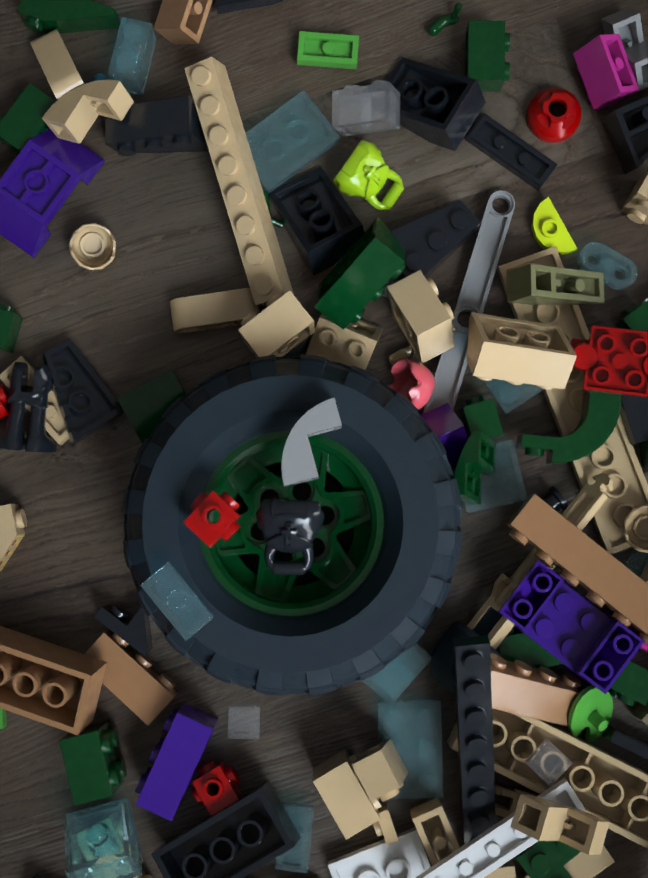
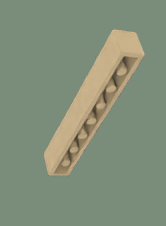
M211 56L184 69L255 306L268 307L266 305L267 301L275 294L282 292L284 295L289 290L293 293V289L226 67Z

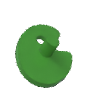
M591 685L578 694L572 704L568 717L569 731L574 737H577L585 727H587L585 740L589 743L596 741L602 736L611 721L613 713V700L610 693L604 694Z

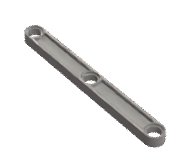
M499 190L494 192L486 203L453 311L455 318L452 320V323L456 330V334L453 335L454 347L440 354L434 374L435 388L422 414L446 403L454 410L468 363L469 327H462L458 323L457 317L458 314L464 311L483 314L515 208L514 197L507 191ZM502 198L506 200L509 206L508 211L505 213L496 212L492 207V202L495 199Z

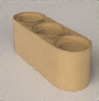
M57 29L30 41L57 100L69 91L84 84Z
M250 288L176 298L170 301L174 333H190L241 325V321L252 312L259 314L260 306H255Z

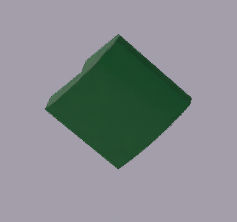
M171 368L117 397V400L143 444L144 440L148 439L154 428L161 421V416L168 407L179 397H184L186 393Z
M474 430L461 452L454 478L457 480L461 500L468 505H481L482 474H494L495 443L481 430Z

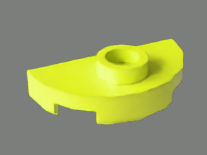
M548 196L538 205L533 214L531 230L534 239L543 249L556 246L560 255L575 252L578 248Z

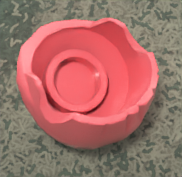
M401 358L394 362L390 369L394 382L388 386L394 391L400 392L420 410L428 403L435 388V379L432 372L425 365L415 360Z

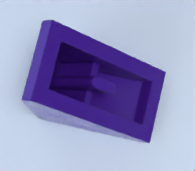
M446 403L421 414V417L441 440L451 469L457 467L459 457L468 437L464 425L450 405Z

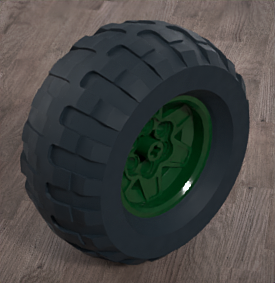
M275 355L251 359L245 364L215 372L203 379L200 385L192 389L184 397H179L168 407L161 416V421L154 428L148 439L144 440L137 453L130 484L124 494L122 514H124L125 534L123 541L124 558L137 589L136 595L147 616L154 620L157 627L165 635L164 639L173 649L205 669L207 674L228 684H237L267 695L283 696V694L303 693L314 695L331 692L341 686L349 685L358 680H365L377 674L401 653L409 650L420 639L438 609H441L452 585L451 580L462 547L461 498L457 480L453 476L446 456L447 453L441 440L417 411L418 409L409 399L379 381L375 375L356 366H347L316 355H301L298 357H275ZM335 398L342 428L308 437L319 478L303 482L308 484L312 490L311 496L307 500L318 501L320 507H330L334 512V519L330 524L323 525L322 529L315 536L323 540L325 544L324 552L320 556L313 557V562L309 569L319 579L309 583L293 585L297 575L273 574L266 566L264 560L266 539L257 540L252 534L253 525L257 523L255 514L262 503V495L268 490L276 491L279 499L297 500L293 496L295 485L284 487L283 479L275 476L267 468L282 463V454L286 440L297 421L317 404ZM326 473L331 475L344 491L326 492L324 489ZM204 491L208 495L212 491H216L219 495L226 491L235 501H237L240 495L248 506V511L241 514L237 521L241 527L227 541L221 538L213 547H208L183 523L193 512L190 505ZM218 510L211 513V520L213 523H216L220 519ZM354 527L349 549L345 553L336 536L338 533ZM302 551L293 553L291 561L304 562ZM240 554L259 555L258 573L244 561Z

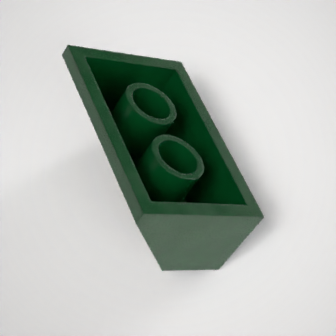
M378 217L318 286L314 308L343 330L350 322L355 324L365 312V305L370 300L375 302L385 290L383 285L391 277L396 279L406 266L404 263L405 249Z

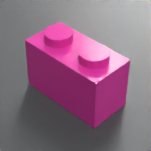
M619 34L599 35L573 53L578 72L584 82L587 97L592 104L593 110L614 107L639 91Z

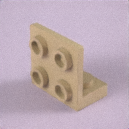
M321 314L306 355L321 356L330 361L366 370L383 328L359 319L355 324L350 322L343 330L325 315Z

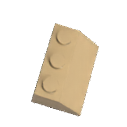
M471 312L469 317L467 362L473 376L485 381L492 379L505 380L513 385L532 384L546 390L552 388L565 389L577 355L560 326Z

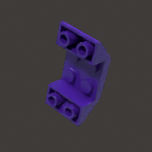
M51 129L29 139L0 179V235L35 258L52 235L46 228L80 181L88 186L104 164V159L81 143L78 144L57 138Z
M537 560L498 612L570 670L606 694L645 641L619 621L609 618L563 582L564 579Z

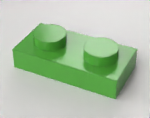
M299 31L297 65L357 70L359 35Z

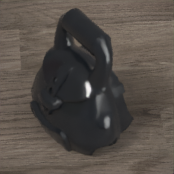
M264 499L255 515L257 519L256 524L262 530L266 539L264 550L266 566L273 574L277 575L305 574L311 568L313 562L314 544L312 542L317 532L322 529L325 517L319 502L311 500ZM276 551L285 553L302 551L304 562L273 560Z

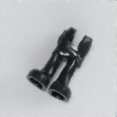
M15 362L11 373L10 393L7 403H11L6 430L0 435V448L7 450L25 449L27 452H56L57 443L46 434L45 429L48 394L52 388V372L48 364H38L34 371L33 386H28L29 370L27 363ZM25 403L31 406L26 439L23 433Z

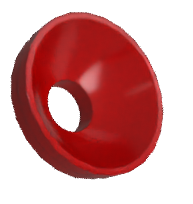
M558 87L546 88L537 93L530 101L526 111V122L529 130L538 139L549 143H559L567 140L576 132L581 120V107L577 98L568 90ZM555 101L562 103L565 106V114L560 117L553 116L549 112V104Z

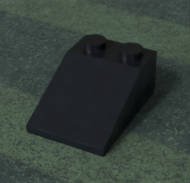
M402 57L373 102L372 108L428 142L456 151L486 101L476 79Z
M322 167L268 193L300 256L313 275L336 265L364 233L362 223Z

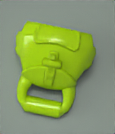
M365 140L360 141L333 180L341 193L350 197L364 198L371 206L378 210H390L404 190L402 179L385 164L380 149L374 143ZM387 179L393 180L395 183L380 203L376 194L383 188Z

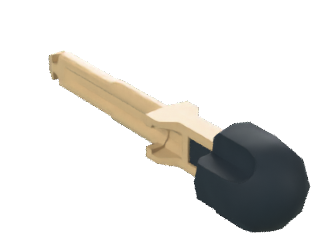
M603 473L593 476L592 478L596 482L591 485L586 483L562 513L563 517L581 531L608 499L604 494L606 489L613 490V480ZM535 548L532 549L510 579L503 573L494 583L491 596L467 626L460 622L452 623L437 642L431 654V671L442 688L456 693L453 639L488 635L490 653L501 656L496 651V648L514 625L498 611L534 563L539 560L534 555L537 552ZM553 563L551 566L546 565L551 570H553L556 567V565Z

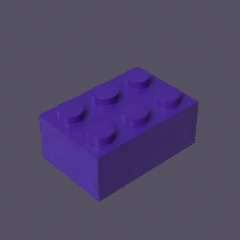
M184 703L179 710L174 708L162 732L167 733L165 739L161 737L148 762L152 763L153 767L147 768L135 789V793L140 794L135 805L172 821L219 718L187 703Z

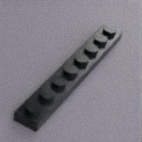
M488 635L453 639L463 845L496 824L491 658Z

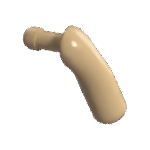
M408 346L391 354L388 361L393 365L394 362L401 358L408 359L415 352L411 346Z

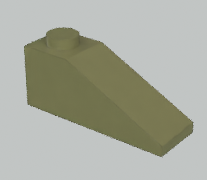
M528 264L507 272L508 303L527 305L603 304V273Z

